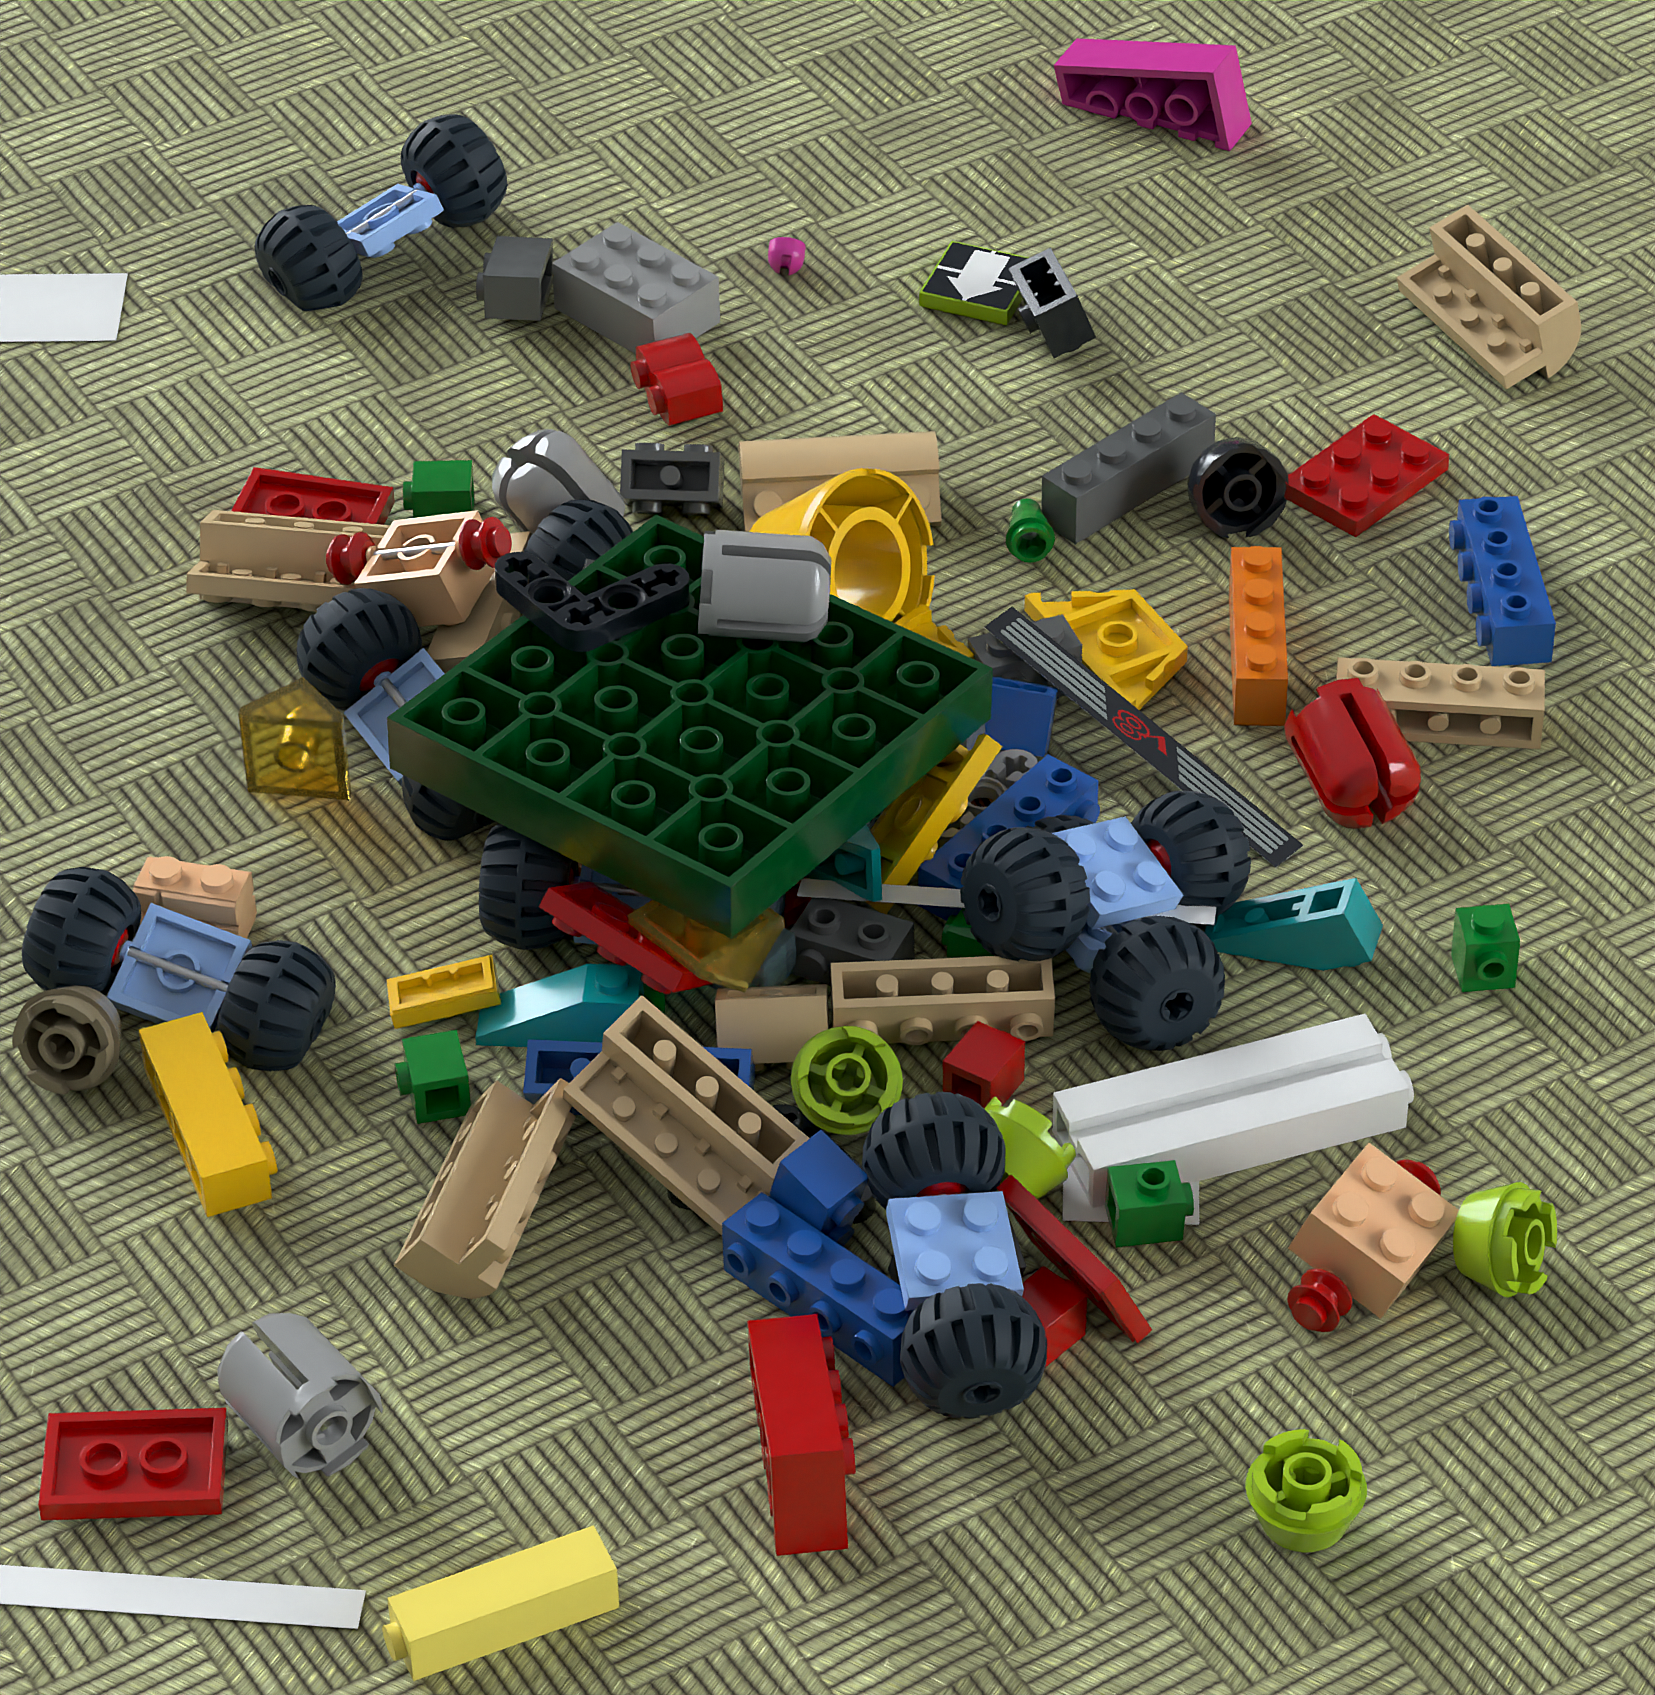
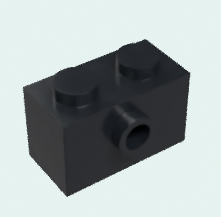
M1051 247L1008 268L1025 304L1018 308L1019 313L1030 334L1037 330L1040 332L1053 358L1064 353L1073 352L1083 344L1096 338L1078 295Z

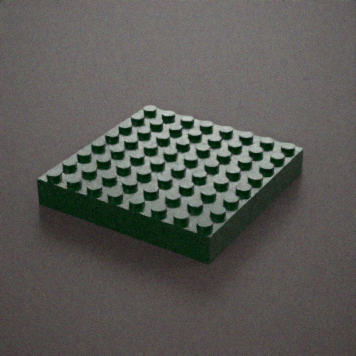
M655 515L567 582L587 596L651 566L674 564L684 568L689 574L690 601L686 607L603 646L586 652H575L561 647L522 615L387 717L390 769L732 939L991 719L993 668L832 594L829 595L827 624L816 638L806 642L709 636V634H698L704 536ZM552 599V600H542V601H541V603H556V602H559L558 600H553V599ZM625 605V606H616V607H613V608H615V609H630V608H634V607Z

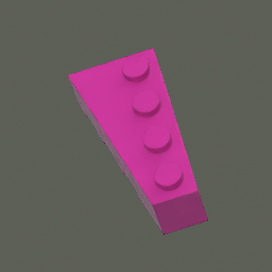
M1077 38L1054 64L1062 104L1113 119L1118 114L1137 121L1138 126L1152 130L1156 125L1178 131V137L1191 141L1201 137L1215 141L1216 148L1231 151L1252 124L1236 45Z

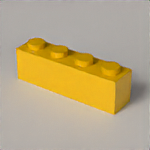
M203 1012L139 1029L145 1072L206 1216L211 1217L272 1199L269 1175L278 1172L274 1152L269 1141L259 1142L258 1136H261V1129L255 1108L252 1103L243 1105L241 1099L245 1098L243 1084L237 1068L227 1069L225 1063L229 1059L221 1032H211Z

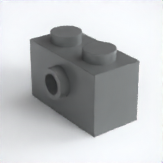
M497 236L492 252L485 253L483 272H478L476 280V298L478 301H484L485 318L541 321L553 284V238Z

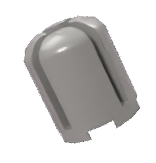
M553 429L537 430L521 438L508 449L507 453L510 458L502 457L492 473V490L496 502L522 532L531 531V534L535 533L538 528L537 526L545 517H548L550 512L571 500H594L614 508L622 516H624L625 504L628 505L626 500L576 440L562 431Z
M729 530L705 531L698 634L791 642H806L816 638L827 624L831 557L824 544L812 536Z
M269 1313L252 1323L258 1337L270 1348L271 1351L268 1355L271 1361L246 1334L240 1331L227 1345L217 1369L220 1392L229 1407L270 1450L274 1457L296 1478L298 1476L295 1472L308 1473L321 1470L326 1476H331L350 1465L369 1445L363 1436L373 1421L375 1408L383 1413L380 1394L307 1317L293 1313ZM324 1424L327 1429L321 1431L320 1427Z

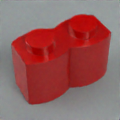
M691 333L635 347L636 361H632L630 364L633 381L637 389L644 388L646 390L648 404L653 415L660 414L663 421L670 426L723 412L722 385L718 374L711 362L704 357L698 341Z

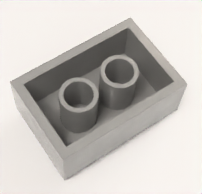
M619 222L611 225L552 263L555 309L635 354L636 346L685 333H691L697 338L720 323L719 277Z

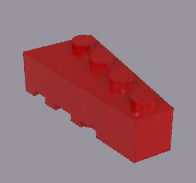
M817 1314L747 1321L750 1374L757 1424L760 1431L763 1467L766 1469L770 1516H773L776 1556L848 1549L845 1475L855 1474L856 1466L853 1440L849 1438L846 1405L842 1403L840 1374L838 1369L835 1370L832 1336H821Z

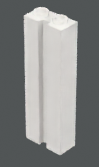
M1361 1014L1054 1092L1052 1132L1061 1147L1064 1143L1071 1142L1076 1157L1070 1166L1091 1207L1095 1208L1105 1204L1108 1167L1175 1160L1181 1183H1193L1406 1128L1408 1103L1413 1102L1414 1091L1405 1070L1399 1071L1394 1063L1385 1035L1383 1033L1377 1034L1367 1015Z

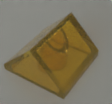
M304 677L240 707L238 717L248 792L350 801L352 792L344 715Z
M654 900L628 915V923L698 978L744 993L785 927L784 918L770 907L732 939Z

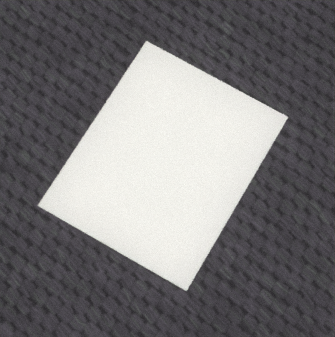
M128 273L0 275V342L116 341Z

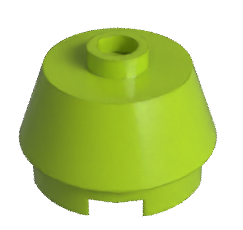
M842 1026L824 1030L804 1044L792 1066L791 1088L799 1109L813 1124L835 1134L855 1135L869 1131L876 1118L886 1108L892 1107L894 1103L900 1100L903 1077L898 1058L882 1038L861 1027Z
M993 1097L985 1107V1110L995 1120L1005 1143V1172L1000 1184L1012 1174L1038 1200L1067 1180V1169L1076 1157L1075 1149L1071 1142L1064 1143L1061 1147L1047 1132L1053 1123L1032 1107L1015 1099L1012 1100L1008 1107H1003L997 1097Z
M1522 1182L1475 1192L1467 1196L1458 1211L1453 1232V1254L1458 1270L1463 1275L1503 1297H1512L1517 1293L1529 1295L1536 1293L1548 1277L1544 1272H1539L1545 1246L1556 1248L1557 1218L1553 1203L1542 1202L1540 1199L1542 1191L1530 1189Z
M1306 1429L1283 1432L1266 1441L1263 1446V1453L1251 1464L1245 1481L1248 1500L1266 1535L1279 1546L1296 1552L1321 1551L1337 1543L1362 1510L1367 1497L1366 1479L1362 1472L1361 1462L1354 1450L1340 1439L1338 1446L1325 1440L1308 1438L1309 1430Z

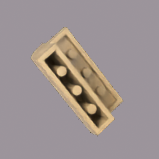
M1469 205L1464 206L1429 227L1435 254L1397 277L1399 291L1505 389L1512 387L1538 370L1548 379L1556 374L1570 359L1580 339L1581 319L1578 302Z
M935 431L739 441L738 451L744 532H749L756 521L766 513L846 471L857 468L880 469L899 477L910 487L920 501L929 525L941 526L940 468Z
M212 510L200 522V561L187 573L186 593L199 594V599L214 603L235 602L253 604L259 607L279 606L317 612V608L325 602L332 601L334 596L342 592L348 593L351 589H356L355 581L348 585L340 584L327 568L326 553L332 539L340 534H345L351 538L355 533L364 532L372 538L375 546H378L390 525Z
M642 995L603 1033L602 1051L563 1089L564 1100L720 1235H722V1223L761 1192L769 1196L780 1161L810 1139Z
M560 1078L533 1105L496 1080L470 1106L394 1264L396 1268L425 1287L448 1295L477 1299L488 1296L497 1290L576 1116L569 1112L572 1106L563 1099V1089L569 1084L568 1082Z

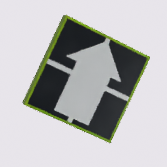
M951 241L919 292V306L1007 325L1022 301V297L1008 268L1029 257Z

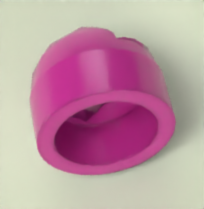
M777 237L770 240L768 248L770 267L777 274L780 273V268H788V276L793 275L799 271L804 263L806 245L802 241L790 237Z

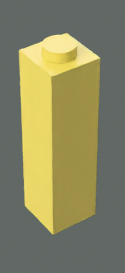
M593 1525L388 1597L390 1624L382 1626V1631L387 1649L393 1661L403 1659L413 1681L620 1608L617 1568Z

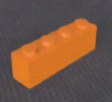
M1262 546L1231 547L1229 617L1234 725L1284 726L1286 721L1288 667L1281 547Z

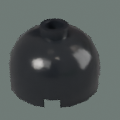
M1234 437L1219 440L1203 450L1193 463L1187 481L1188 496L1197 516L1207 528L1220 537L1229 538L1228 534L1246 531L1245 538L1256 536L1272 526L1284 511L1287 502L1284 494L1286 482L1289 484V480L1284 466L1273 452L1254 440Z

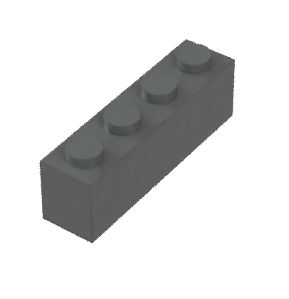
M1182 392L1042 475L1041 512L1054 531L1076 545L1190 475L1193 463L1203 450L1215 443L1216 414Z

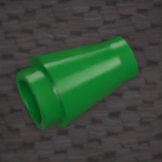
M1021 499L1012 508V518L1006 534V546L1009 552L1021 561L1029 563L1040 561L1053 548L1055 534L1041 512L1040 505L1033 499Z

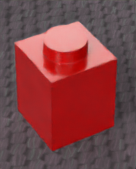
M977 1021L943 1060V1092L966 1096L979 1103L984 1109L993 1097H997L1002 1103L1001 1106H1003L1024 1081L1025 1041L1012 1036L1008 1032L1000 1031Z
M1042 1266L1023 1282L1024 1291L1022 1297L1036 1311L1044 1327L1047 1338L1046 1368L1086 1335L1087 1295L1072 1281L1062 1279L1045 1266Z

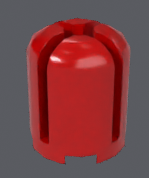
M1359 678L1340 679L1318 687L1316 691L1319 698L1308 704L1297 717L1292 709L1284 729L1286 739L1323 810L1332 821L1351 829L1372 826L1374 816L1368 807L1369 804L1382 824L1395 819L1413 804L1420 788L1421 769L1380 691L1363 686Z

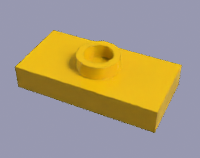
M492 955L387 979L390 1016L395 1029L501 1005L497 969Z

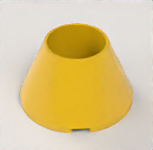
M857 468L846 471L766 513L756 521L749 531L812 536L824 544L831 557L830 594L893 623L921 604L930 606L935 575H927L926 546L934 545L930 525L925 511L914 492L904 481L890 472L872 468Z

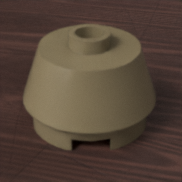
M86 986L51 989L33 996L23 1006L13 1031L12 1045L13 1049L18 1046L21 1058L30 1069L26 1075L39 1087L57 1094H68L70 1090H87L103 1083L112 1074L117 1065L121 1041V1020L113 1003L95 989Z

